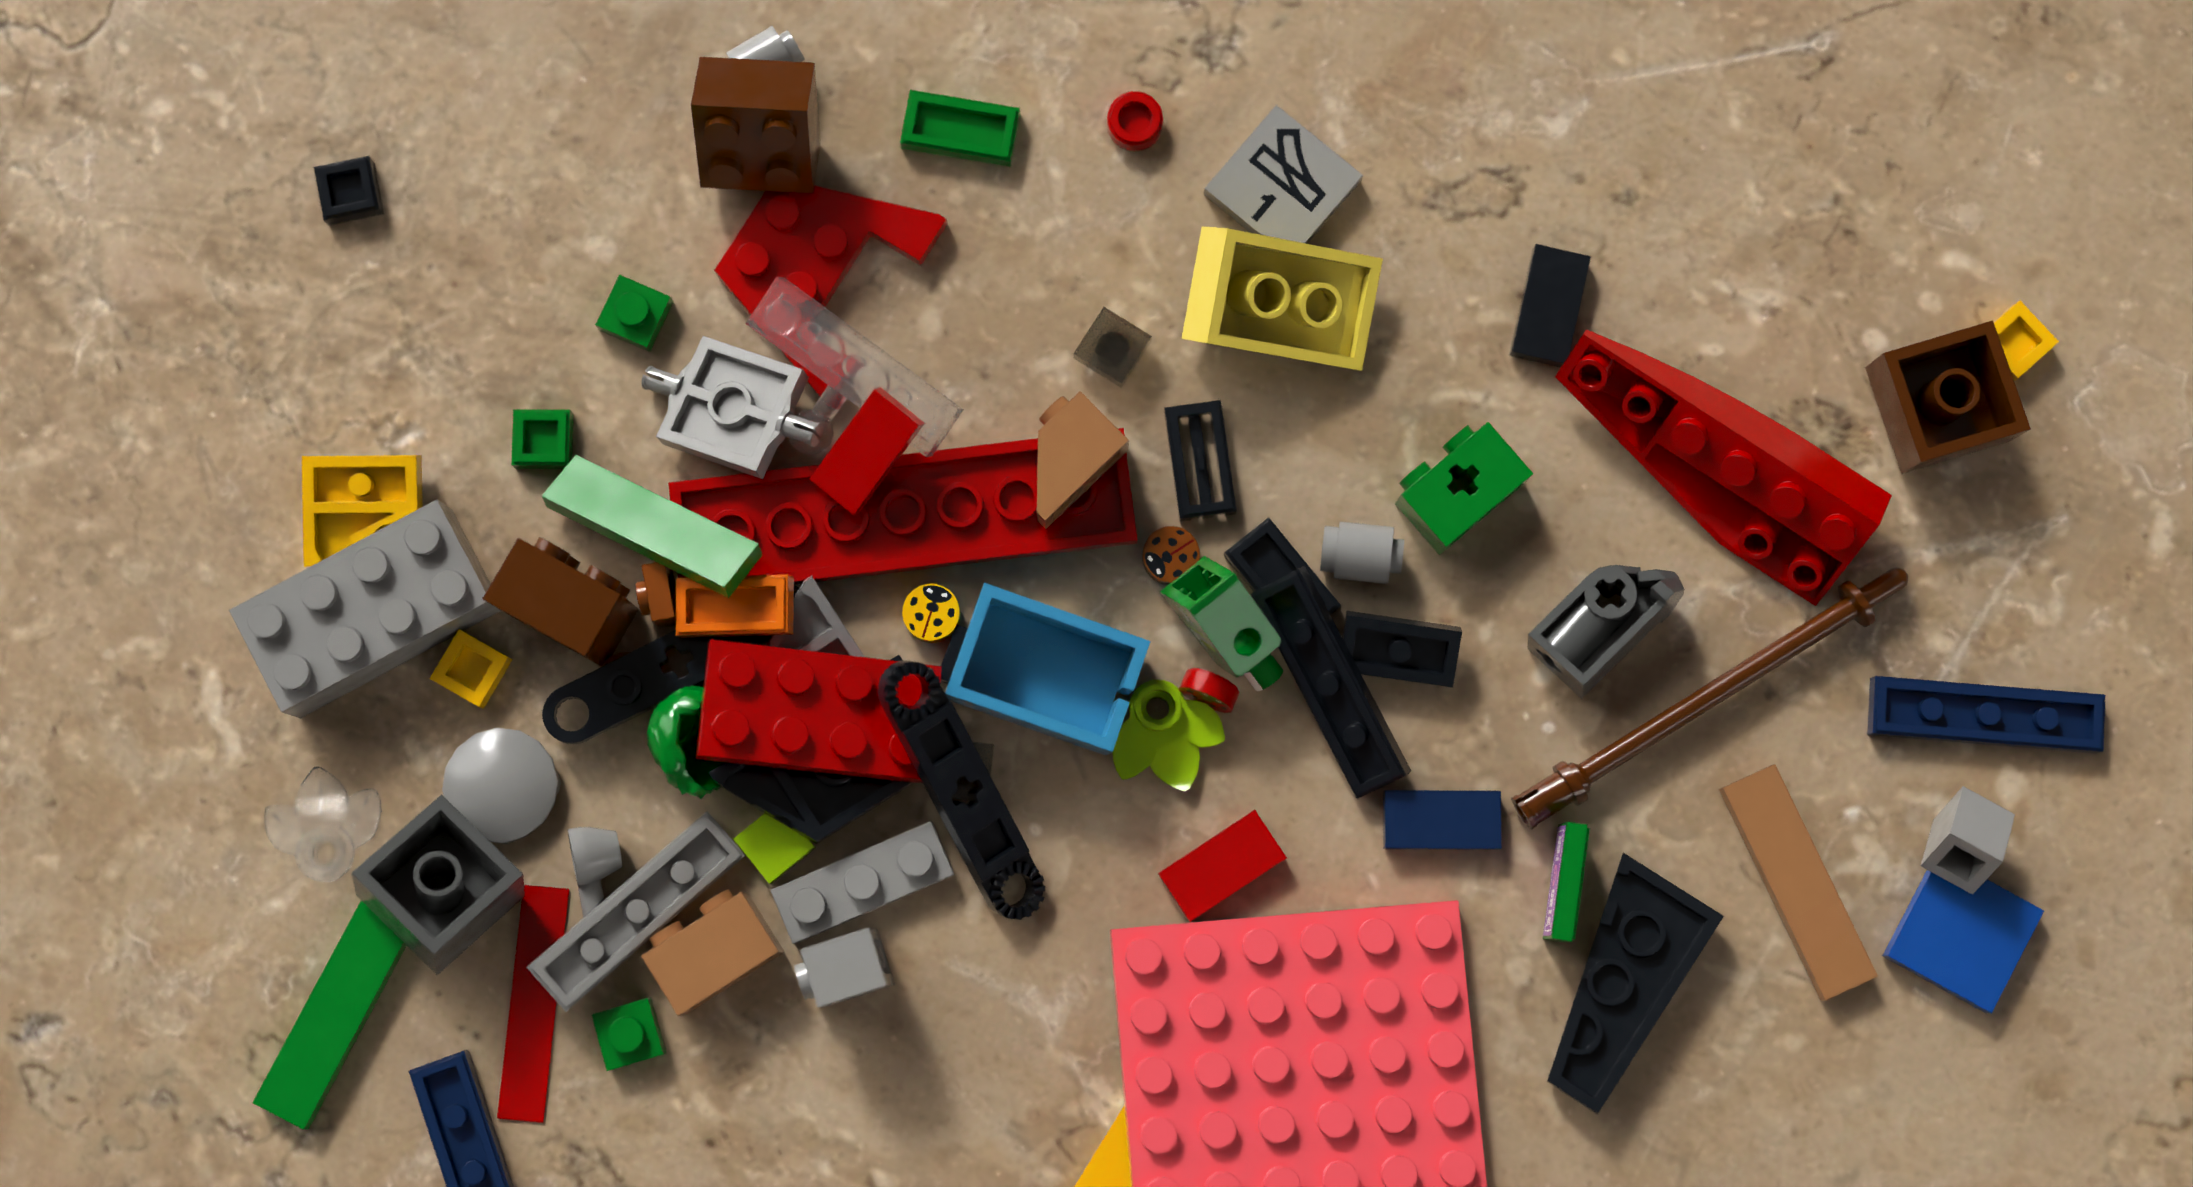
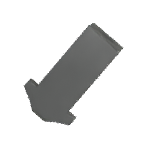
M1622 565L1600 567L1590 573L1528 634L1527 649L1582 699L1659 622L1662 623L1671 614L1682 598L1685 589L1678 575L1672 571L1658 569L1641 571L1640 567ZM1600 594L1607 599L1615 594L1620 596L1619 608L1613 604L1607 605L1604 609L1600 607Z

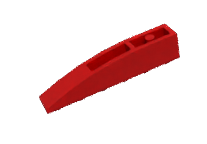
M1587 329L1555 376L1720 545L1815 607L1879 527L1892 497L1890 493L1749 405L1694 376Z

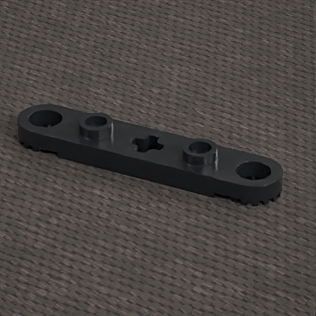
M794 585V596L799 590V587ZM675 630L556 689L544 703L542 711L543 723L547 731L560 742L576 745L586 742L657 707L659 702L680 688L703 684L710 639L765 646L771 635L681 638L676 636ZM675 647L680 654L691 652L693 655V660L686 664L689 674L682 678H679L674 671L664 674L661 667L668 662L666 652ZM568 699L582 700L589 709L587 723L576 731L562 729L557 722V709Z
M904 660L892 664L884 671L878 684L880 704L983 898L993 912L1003 917L1022 920L1024 917L1032 916L1031 913L1040 908L1038 905L1045 898L1043 897V892H1045L1046 886L1043 885V875H1040L1039 870L1036 868L1029 854L1030 850L953 703L948 700L940 684L939 677L935 675L932 668L923 663ZM909 674H914L921 682L922 693L914 705L904 707L899 703V698L896 697L898 695L896 687H899L900 684L898 682L902 681L904 676L907 677ZM958 779L973 782L974 784L967 792L970 799L967 804L958 800H952L951 796L958 791L955 782ZM1014 873L1021 874L1026 884L1025 893L1020 901L1008 905V903L1004 902L1005 898L1002 897L1004 891L1001 888L1005 886L1003 882L1004 880L1008 881V876H1014Z

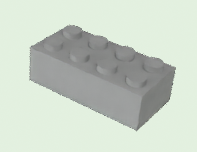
M436 499L230 609L229 612L280 711L297 718H302L455 636L459 629L464 631L501 610L482 599L491 583L455 514L450 508Z

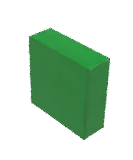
M513 409L511 465L515 469H564L572 460L574 413L571 410Z

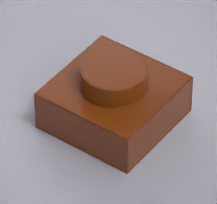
M657 562L641 565L644 581L636 582L635 587L642 616L651 615L652 622L659 628L676 625V585L673 570Z

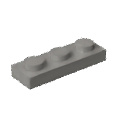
M930 821L770 891L792 944H797L950 878L955 874L933 822Z

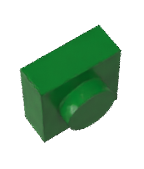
M619 274L595 325L600 331L650 352L674 301L671 296Z
M651 997L591 1015L607 1071L667 1054Z

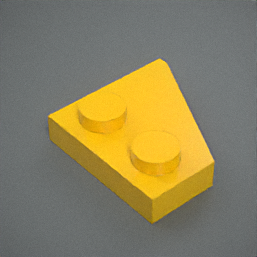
M422 455L302 456L304 567L313 566L423 507Z

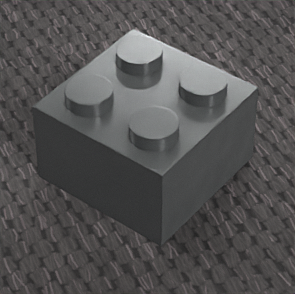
M442 794L351 873L356 896L436 975L440 974L525 897L523 873Z

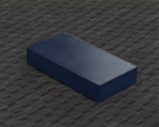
M1385 790L1383 791V849H1502L1501 791Z

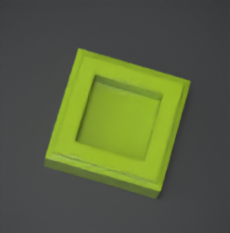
M765 813L733 839L771 885L816 848L811 840Z

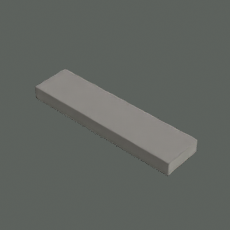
M705 812L527 966L528 970L564 1011L567 1012L746 855L708 812Z

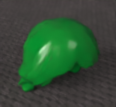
M691 685L671 693L667 698L659 702L653 710L648 724L647 746L670 785L679 789L682 795L687 793L690 796H697L699 799H702L705 794H711L713 790L717 791L721 788L712 781L709 772L724 762L696 759L703 687Z

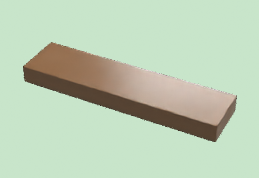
M1770 765L1720 788L1719 791L1820 1000L1827 1001L1878 977L1776 765Z

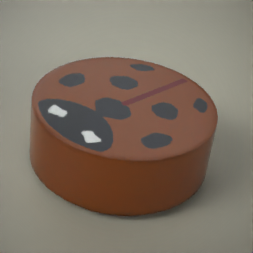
M1166 526L1154 531L1146 540L1142 554L1143 565L1148 575L1164 585L1172 583L1200 559V549L1196 539L1187 530L1177 526Z

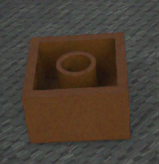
M700 57L691 101L700 188L813 194L820 152L815 63Z
M1993 320L1885 352L1865 367L1901 474L2008 443L2031 430Z
M539 537L534 546L517 538L482 599L507 615L602 666L615 652L639 608L626 599L630 589L622 585L616 578L592 565L583 574L577 570L581 562L571 557L570 553Z

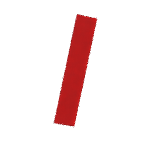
M524 885L525 897L521 901L497 1119L544 1123L557 1001L528 970L527 966L564 935L569 889Z

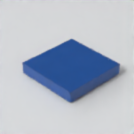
M1927 870L1882 956L1982 1012L1992 1013L2044 910L1988 879L1972 895Z

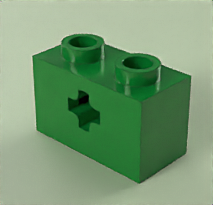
M1489 422L1476 432L1469 425L1464 427L1442 447L1448 454L1432 469L1424 461L1399 483L1405 491L1399 496L1395 505L1438 555L1442 554L1523 486L1533 475V472ZM1466 474L1472 481L1466 491L1461 490L1454 495L1448 489L1453 477L1459 479Z

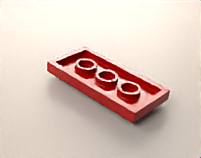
M710 639L707 649L696 759L922 783L878 698V684L882 674L889 666L899 661ZM927 665L934 670L941 683L942 666ZM909 674L907 677L904 676L903 680L898 682L900 684L899 687H896V691H898L896 697L899 698V703L904 707L914 705L922 693V685L918 677L914 674Z

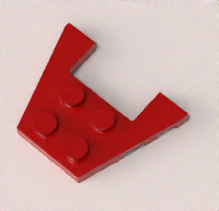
M814 186L813 194L765 191L714 271L761 329L766 332L782 351L792 366L804 370L809 377L808 384L823 403L831 407L858 364L856 359L811 333L810 330L870 237L877 239L921 266L948 225L947 219L940 214L819 186Z

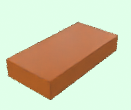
M791 575L746 576L729 598L689 578H676V636L794 635V577Z

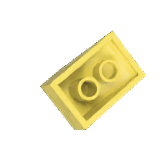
M1202 226L1182 339L1362 371L1383 258L1229 228Z

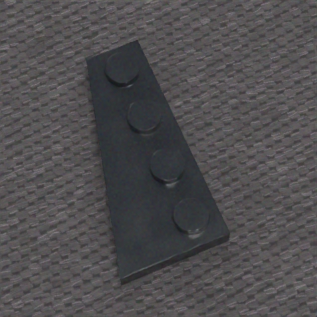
M1623 853L1547 1082L1595 1114H1598L1724 916Z

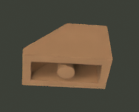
M1081 391L1070 401L1061 396L1039 418V421L1044 426L1038 430L1037 518L1038 522L1045 529L1128 451L1129 440Z

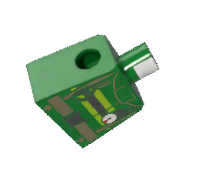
M1203 556L1160 591L1218 666L1236 678L1244 675L1256 691L1268 688L1281 677L1283 669L1271 653L1280 646L1282 640L1234 572Z

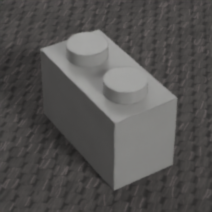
M868 927L800 949L803 963L795 965L797 980L804 999L815 998L817 1008L831 1006L895 985L879 931L874 928Z

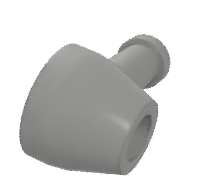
M593 827L568 829L583 918L604 900L601 879L622 868L621 852L616 831Z

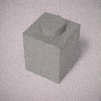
M1963 786L1933 819L1920 866L1973 895L2003 863L2015 814Z

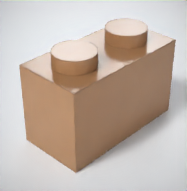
M727 889L699 907L704 915L703 917L683 928L680 921L674 922L649 939L654 948L641 955L677 1016L691 1013L784 953L783 948L748 893L740 892L733 896L730 890Z

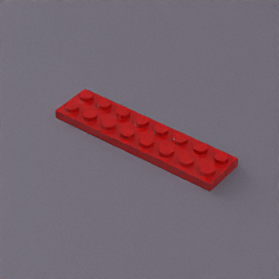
M1119 428L1118 430L1124 435V428ZM1038 438L902 454L862 510L855 515H852L809 479L819 464L768 470L763 479L743 473L668 482L670 501L759 544L762 556L746 576L788 574L794 577V585L802 584L811 575L816 582L1130 545L1137 544L1138 541L1127 452L1047 529L1038 522ZM678 573V578H687Z

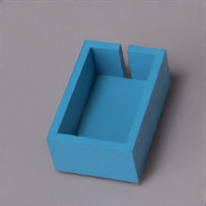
M984 583L945 694L948 700L1094 752L1108 755L1114 750L1130 703L1120 698L1114 701L1116 692L1127 696L1134 691L1151 641Z

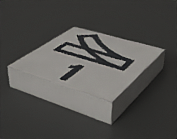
M1276 105L1204 188V195L1250 233L1308 244L1361 182L1363 175Z

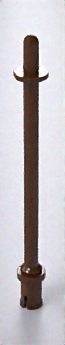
M1896 567L1888 570L1861 588H1858L1849 580L1838 586L1841 598L1839 602L1580 764L1571 762L1567 764L1565 761H1561L1553 766V774L1523 793L1511 798L1519 816L1532 830L1539 823L1569 804L1581 805L1588 800L1587 793L1590 792L1592 783L1850 621L1855 620L1863 627L1870 626L1876 621L1872 608L1903 589L1908 583V574L1905 570Z

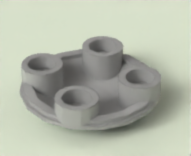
M494 728L474 734L457 747L445 768L442 791L444 797L490 842L508 844L526 837L544 823L555 804L561 780L555 770L553 759L539 741L520 730Z

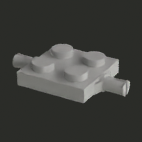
M705 336L702 337L691 362L678 376L656 369L654 366H649L645 370L648 376H642L641 383L643 389L669 396L668 412L656 435L663 445L761 479L764 478L777 447L786 437L815 447L820 442L816 436L822 437L823 425L821 423L795 416L796 405L809 379L803 369Z

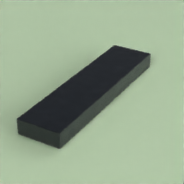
M1303 566L1251 593L1258 607L1280 636L1282 643L1278 648L1356 798L1363 797L1407 776L1411 769L1306 567Z

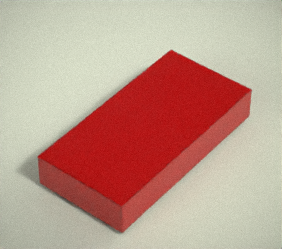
M876 388L809 479L852 515H855L862 510L925 423L883 388Z
M1253 810L1159 872L1158 875L1188 921L1191 922L1287 857L1256 810Z

